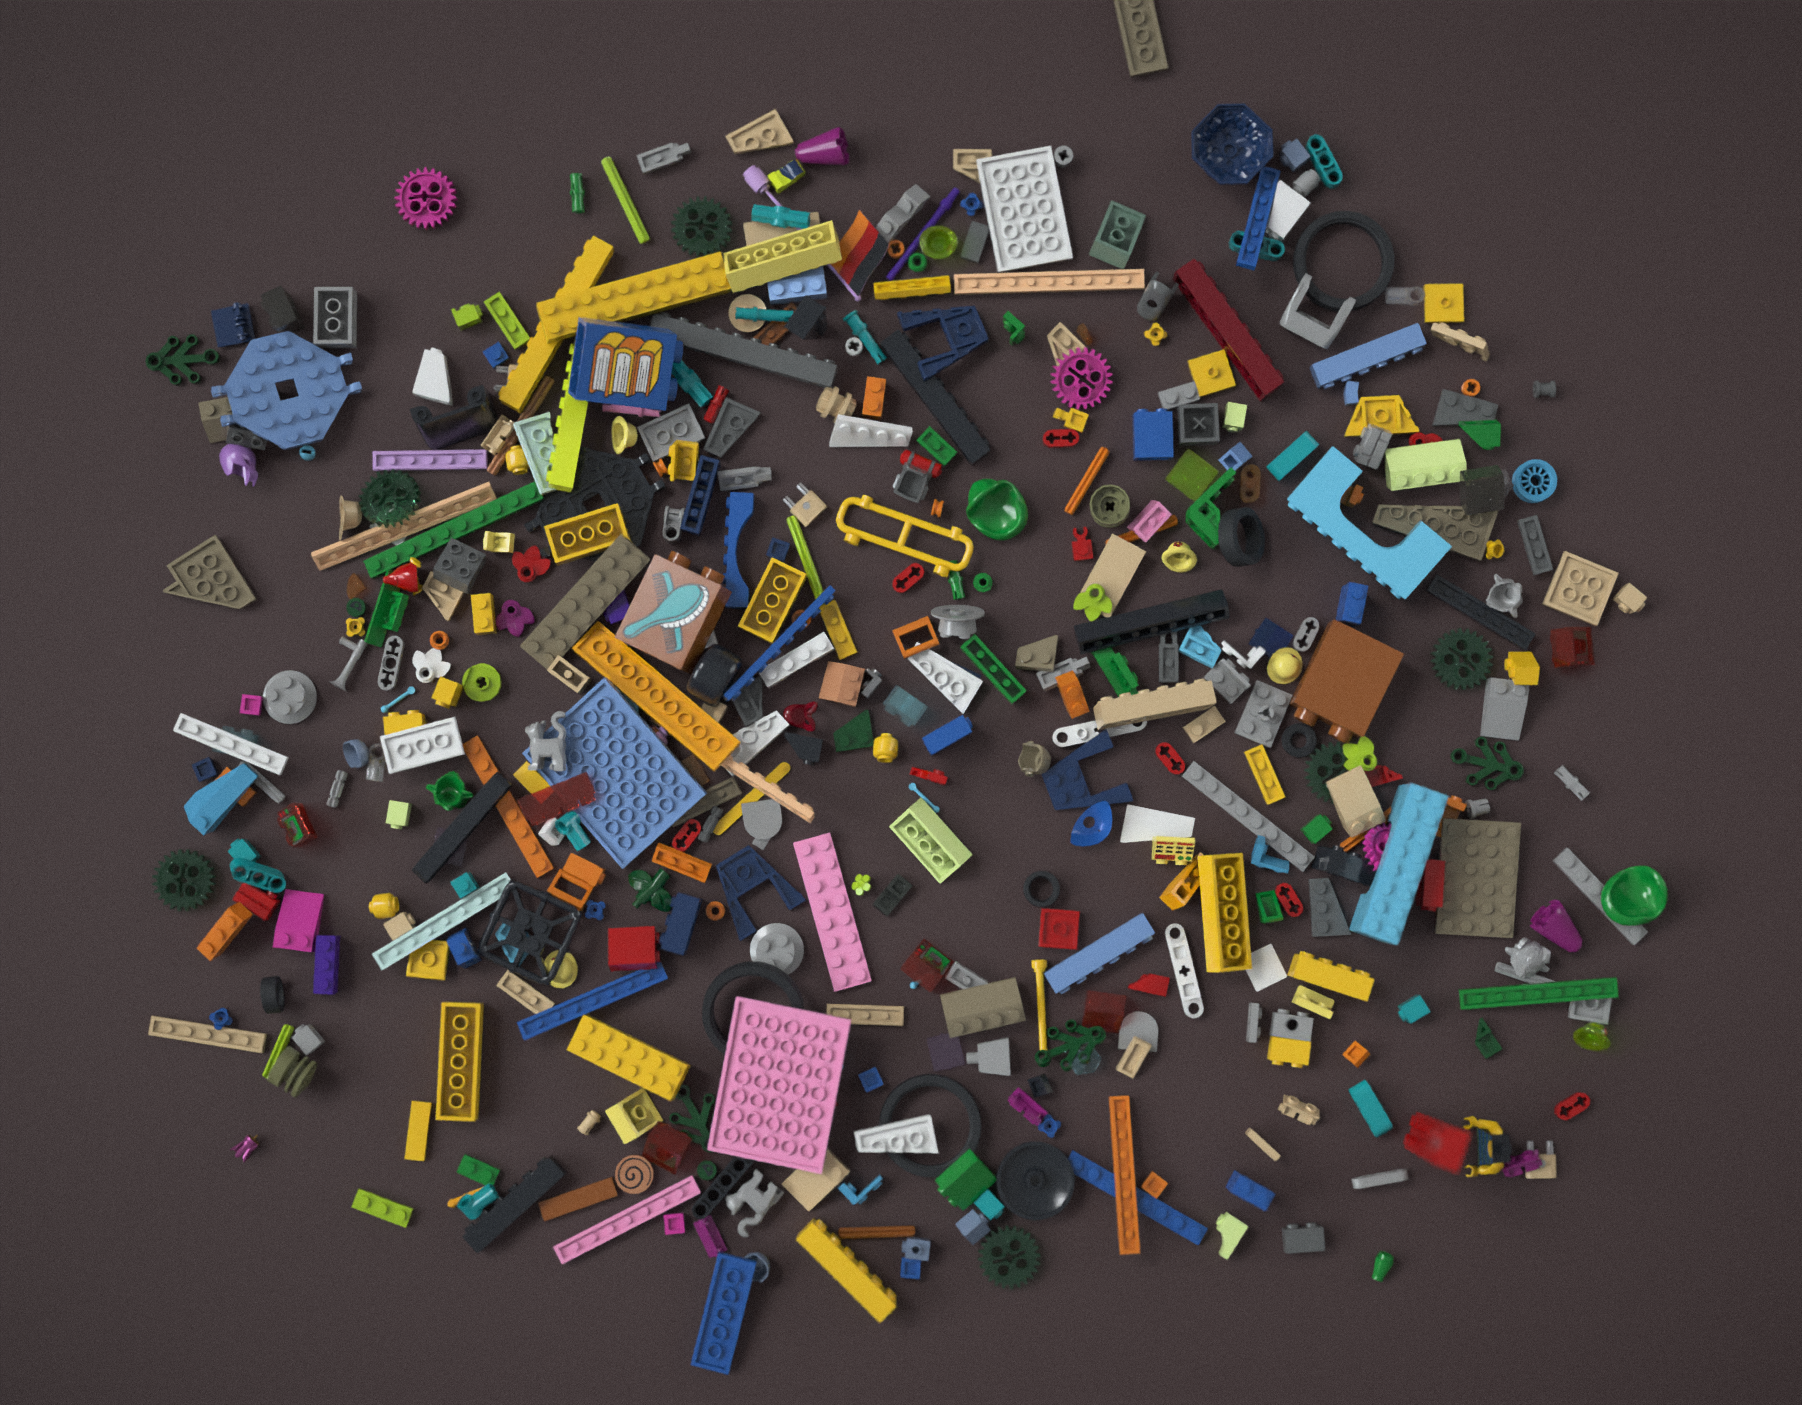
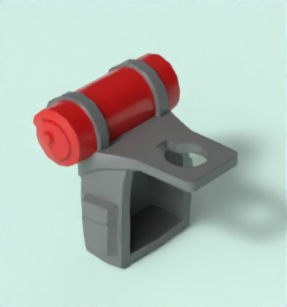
M906 449L900 456V464L903 465V470L901 474L898 473L893 483V493L907 500L920 503L921 500H924L929 490L927 484L930 479H936L941 474L942 464Z

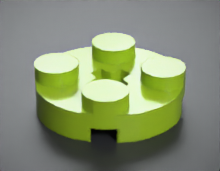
M480 663L467 669L462 679V685L466 694L471 699L478 702L491 701L500 692L502 685L501 675L491 665ZM483 677L486 678L485 682H487V685L479 688L477 680H481Z

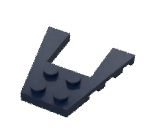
M975 306L952 307L947 310H940L938 308L932 311L912 310V312L907 313L897 312L903 332L939 321L951 348L949 352L917 362L924 381L984 345L989 339Z
M1104 729L1101 733L1088 740L1081 747L1075 749L1068 756L1048 768L1045 773L1041 774L1055 810L1087 807L1102 801H1107L1109 804L1133 801L1126 782L1090 795L1078 760L1113 748L1107 729Z
M747 845L716 865L740 941L757 931L737 897L770 878L789 910L806 900L750 845Z

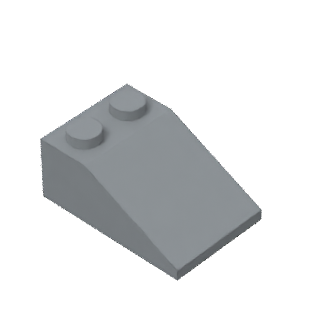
M1486 679L1480 736L1519 741L1528 701L1529 685H1514L1513 681L1508 679Z

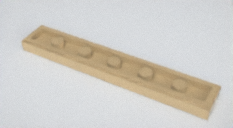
M154 1015L151 1016L148 1035L257 1053H264L267 1038L266 1033L222 1027L221 1030H216L214 1025Z

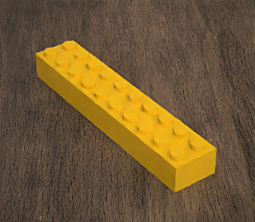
M717 252L536 303V309L548 344L576 336L579 317L623 323L726 294L731 291V287L726 277L722 254Z

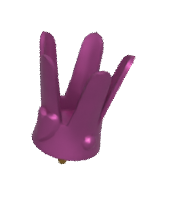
M247 1134L242 1142L231 1148L230 1150L237 1152L235 1157L238 1158L244 1153L243 1162L245 1163L251 1152L259 1145L255 1140L258 1135L253 1138Z

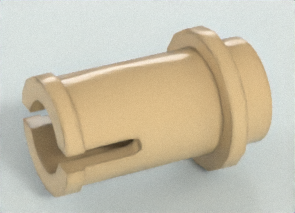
M594 1110L587 1112V1117L577 1129L587 1136L594 1125L600 1122L601 1115Z

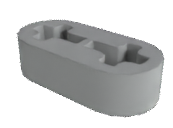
M1309 617L1301 623L1293 640V647L1296 651L1304 652L1310 648L1319 630L1317 619ZM1312 621L1315 629H1311L1307 634L1305 632L1308 627L1305 624ZM1306 636L1304 643L1307 645L1299 648L1297 640H1302Z

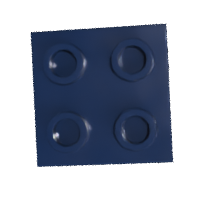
M236 302L231 307L211 311L218 348L255 339L249 303L241 304Z

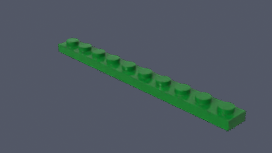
M534 481L363 562L370 578L374 579L385 574L387 570H393L411 562V557L417 559L447 545L451 538L458 540L545 498L543 495H540Z

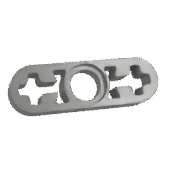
M398 636L389 637L385 644L378 676V686L385 691L393 690L397 684L405 647L403 639ZM395 639H397V643L400 644L399 647L395 648L394 652L399 653L398 657L392 654L388 655L389 651L393 653V646H391L390 644L391 642H395ZM389 658L396 660V666L392 669L386 666V661ZM384 670L394 672V675H389V680L392 683L388 684L387 687L382 683L383 679L386 680L388 676L387 673H384Z
M1397 1169L1352 1178L1353 1189H1360L1405 1181L1409 1177L1407 1169Z

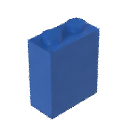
M1138 409L1137 412L1133 413L1134 461L1173 459L1172 411L1156 409V412H1149L1148 409Z
M1348 582L1342 586L1335 620L1351 628L1361 624L1368 591L1367 585Z
M961 715L924 736L922 741L930 755L933 756L970 735L973 725L968 717L964 718Z
M1236 1170L1233 1171L1226 1185V1188L1231 1193L1264 1211L1267 1210L1275 1195L1269 1188Z

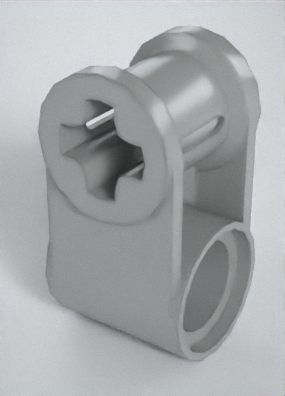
M669 506L665 507L663 536L670 544L677 543L681 538L682 531L680 527L685 508L674 509ZM675 530L677 535L674 538H668V531Z

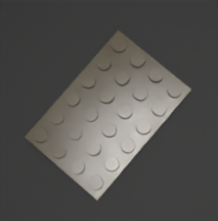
M1442 818L1439 860L1445 861L1443 907H1437L1436 934L1513 938L1521 831L1520 822Z

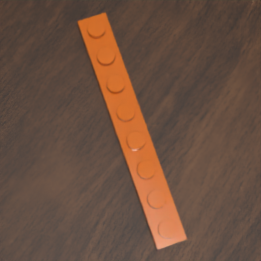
M477 735L465 742L463 747L480 780L485 785L499 770ZM509 790L496 807L535 876L539 878L553 870L554 866Z
M1110 1096L1109 1110L1119 1254H1140L1129 1096Z

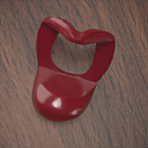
M811 701L807 704H791L784 709L783 717L789 725L813 732L816 729V725L811 715L816 712L818 703Z

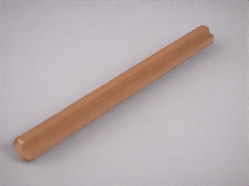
M545 376L517 422L534 416L554 384V380L551 377ZM515 430L512 431L508 439H505V443L499 453L495 455L488 466L487 471L490 474L497 475L506 460L505 454L519 440Z

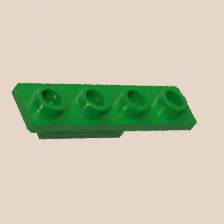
M387 570L385 576H388L394 571ZM382 584L364 640L365 643L382 647L387 630L398 632L409 595L399 593L400 588L390 584Z
M1111 647L1091 652L1118 697L1124 693L1138 694L1136 687L1139 686L1137 683L1138 678L1133 671L1129 670L1127 666L1129 663L1124 655L1121 656L1119 652L1115 654Z

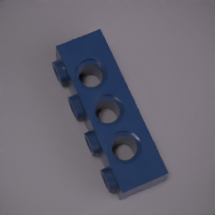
M703 455L700 456L680 527L682 532L696 536L701 535L721 465L717 459Z

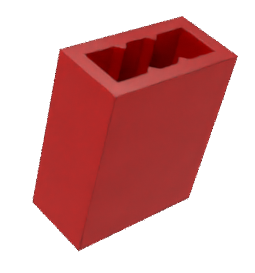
M1426 860L1416 891V906H1421V910L1437 911V907H1443L1445 861Z
M655 926L608 928V963L610 971L657 969V962H660V951H657L660 932H656Z

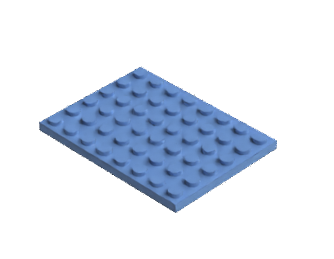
M604 677L565 713L566 716L558 720L566 730V770H550L552 758L545 757L544 769H538L537 771L565 804L579 815L585 827L618 865L624 869L701 800L707 792L609 679ZM551 726L544 732L543 738H556L559 732ZM529 746L522 754L532 764Z

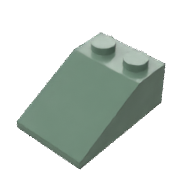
M1111 200L1089 255L1124 270L1146 215Z

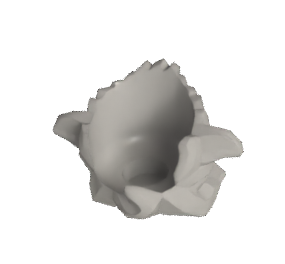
M1495 574V584L1490 589L1486 604L1498 611L1510 612L1513 617L1517 618V608L1523 603L1521 596L1522 585L1515 583L1509 578L1502 579Z
M1523 937L1514 945L1515 947H1505V952L1511 956L1510 963L1519 978L1532 976L1539 970L1542 972L1550 970L1545 963H1549L1551 951L1541 946L1538 942H1531L1530 939Z

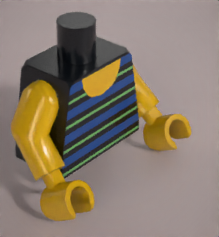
M1474 1116L1464 1118V1120L1470 1122V1125L1463 1126L1465 1129L1478 1126V1165H1480V1167L1476 1165L1465 1166V1168L1472 1169V1173L1466 1176L1476 1177L1479 1173L1481 1175H1488L1500 1172L1504 1167V1163L1510 1162L1512 1147L1510 1146L1509 1134L1504 1132L1495 1121L1483 1119L1477 1121Z

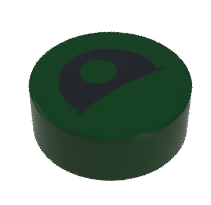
M359 598L350 599L346 605L348 614L353 617L363 616L367 609L366 603Z
M704 1160L697 1167L698 1176L703 1180H710L716 1175L717 1167L711 1160Z

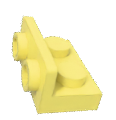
M1298 986L1292 1003L1331 1019L1333 1014L1331 1009L1334 1000L1304 986Z

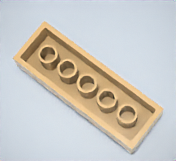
M1198 679L1187 685V682L1175 684V687L1172 688L1161 686L1152 692L1149 689L1138 691V694L1131 695V693L1120 694V697L1112 699V696L1103 697L1093 707L1097 729L1102 730L1207 710L1217 702L1212 680Z

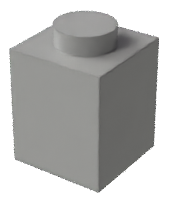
M311 1024L299 1026L294 1031L296 1034L292 1037L306 1055L311 1054L325 1043L324 1039Z

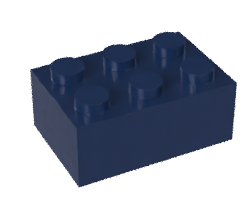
M682 892L673 895L670 904L673 910L671 914L667 915L665 925L668 927L666 932H662L659 944H662L661 949L681 955L687 954L702 904V898Z

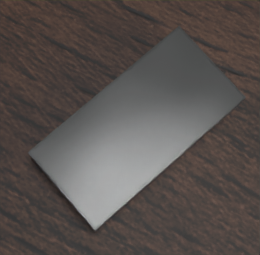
M975 221L971 222L960 258L975 263L979 262L989 232V226Z

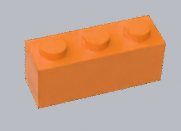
M240 902L230 906L196 949L210 961L217 958L225 951L253 914Z

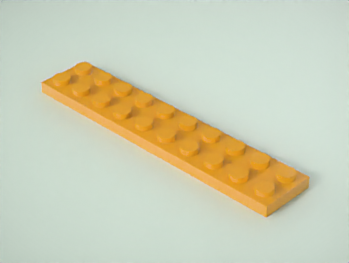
M599 621L572 647L576 654L603 677H607L618 690L714 772L740 745L738 739L623 641L615 638V635Z

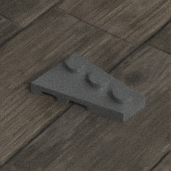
M1443 389L1432 426L1458 425L1459 421L1494 420L1499 404Z
M725 398L703 451L721 458L758 418L761 412Z
M1329 878L1308 879L1312 937L1351 935Z

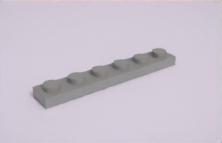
M1565 848L1552 860L1632 945H1635L1648 933L1642 925H1620L1606 915L1601 905V892L1604 885L1569 848Z

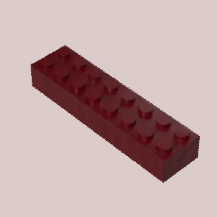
M1194 258L1179 268L1172 280L1174 283L1179 284L1178 288L1220 347L1225 350L1230 361L1261 402L1284 383L1282 379L1284 377L1278 369H1274L1269 355H1264L1261 351L1259 341L1251 337L1248 326L1245 323H1241L1238 319L1239 314L1235 308H1230L1227 304V297L1223 292L1217 290V284L1211 276L1208 277L1204 272L1206 270L1204 265L1200 261L1197 262Z

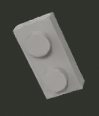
M1195 381L1158 392L1162 409L1170 410L1179 405L1190 404L1200 400Z
M957 961L954 962L945 975L947 980L961 989L988 984L986 979Z
M1249 1002L1246 1041L1256 1043L1257 1038H1260L1261 1029L1258 1027V1019L1262 1017V1007H1259V1003Z

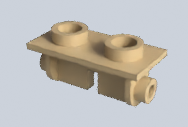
M501 414L480 446L493 455L499 453L505 443L504 438L508 439L512 431L515 430L514 422Z
M1283 1095V1103H1280L1278 1108L1282 1114L1294 1118L1296 1113H1299L1298 1121L1308 1125H1315L1317 1119L1319 1120L1320 1109H1317L1313 1104L1303 1103L1294 1096Z

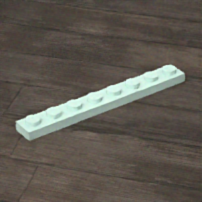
M502 874L374 952L372 955L381 970H384L497 901L505 886L511 880L508 874Z

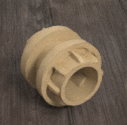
M836 386L833 389L826 387L816 405V410L821 413V417L826 418L828 414L834 417L833 423L836 422L838 414L851 417L857 404L856 400L852 398V394L848 392L845 396L838 394L839 388Z

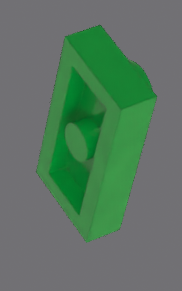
M930 426L916 440L944 467L957 454V451Z
M464 1154L457 1173L485 1186L488 1183L494 1186L500 1169L468 1154Z

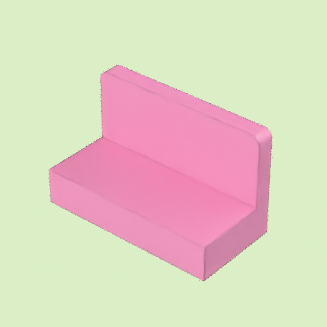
M1152 500L1127 526V529L1133 531L1143 542H1147L1172 514L1159 501Z

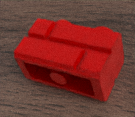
M242 883L232 899L235 902H240L250 912L264 921L270 919L280 904V900L277 899L278 895L275 892H266L262 888Z

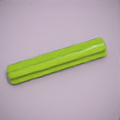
M289 1024L283 1025L262 1074L264 1078L268 1077L274 1063L286 1049L294 1031L293 1026Z

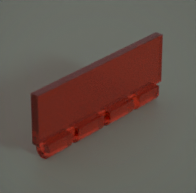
M586 771L519 798L517 801L526 821L530 820L531 825L535 826L545 822V816L550 820L562 815L561 807L565 813L580 808L578 800L582 806L595 802L593 794L596 791Z

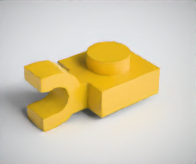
M1056 408L1053 418L1064 420V427L1082 433L1089 414L1070 408L1069 413Z

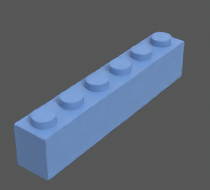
M1416 323L1314 363L1309 369L1317 388L1323 387L1325 390L1335 385L1334 382L1341 380L1343 383L1352 379L1354 374L1359 373L1360 376L1370 372L1372 367L1376 366L1377 369L1384 367L1388 364L1387 361L1392 359L1396 362L1405 358V354L1410 352L1412 355L1423 351L1422 348L1427 343L1419 324Z
M1140 913L1044 972V975L1054 992L1063 994L1071 989L1069 985L1074 982L1079 984L1086 980L1087 974L1091 972L1096 974L1104 969L1102 965L1109 962L1112 964L1119 960V955L1123 952L1129 954L1136 949L1135 945L1142 942L1145 944L1152 940L1153 937L1151 935L1155 934L1145 915Z

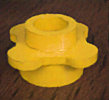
M1154 323L1150 330L1145 331L1144 336L1152 341L1153 346H1158L1159 342L1167 337V332L1163 331L1158 323Z
M1497 539L1494 542L1489 540L1486 543L1487 559H1492V557L1500 558L1503 555L1504 546L1501 540Z
M361 617L358 619L348 618L346 620V634L349 637L353 635L364 636L366 632L364 630L365 620Z

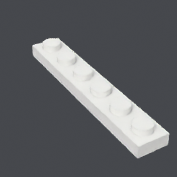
M180 713L173 729L174 732L278 775H282L289 758L183 713Z

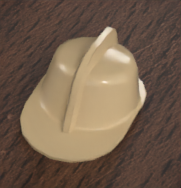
M342 495L340 496L339 503L341 517L339 541H341L344 530L356 528L362 520L361 504L344 500Z

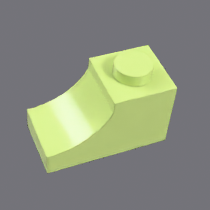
M1226 1212L1217 1219L1216 1229L1220 1231L1222 1236V1246L1219 1254L1228 1260L1248 1226Z

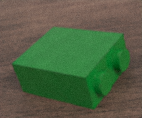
M969 1149L935 1181L940 1186L937 1190L944 1198L948 1196L947 1200L953 1207L959 1206L964 1211L994 1184L997 1178Z

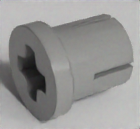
M1060 146L1055 150L1054 159L1056 165L1066 167L1072 161L1073 152L1069 147ZM1064 152H1065V156H1066V157H1065L1064 161H1062V160H1060V159H1061V156L1064 155Z
M1486 798L1465 801V804H1467L1465 809L1469 819H1474L1478 815L1490 812V806Z

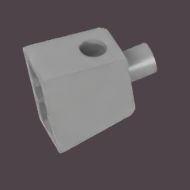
M1008 1037L978 1043V1052L966 1053L967 1064H978L979 1072L1010 1076Z

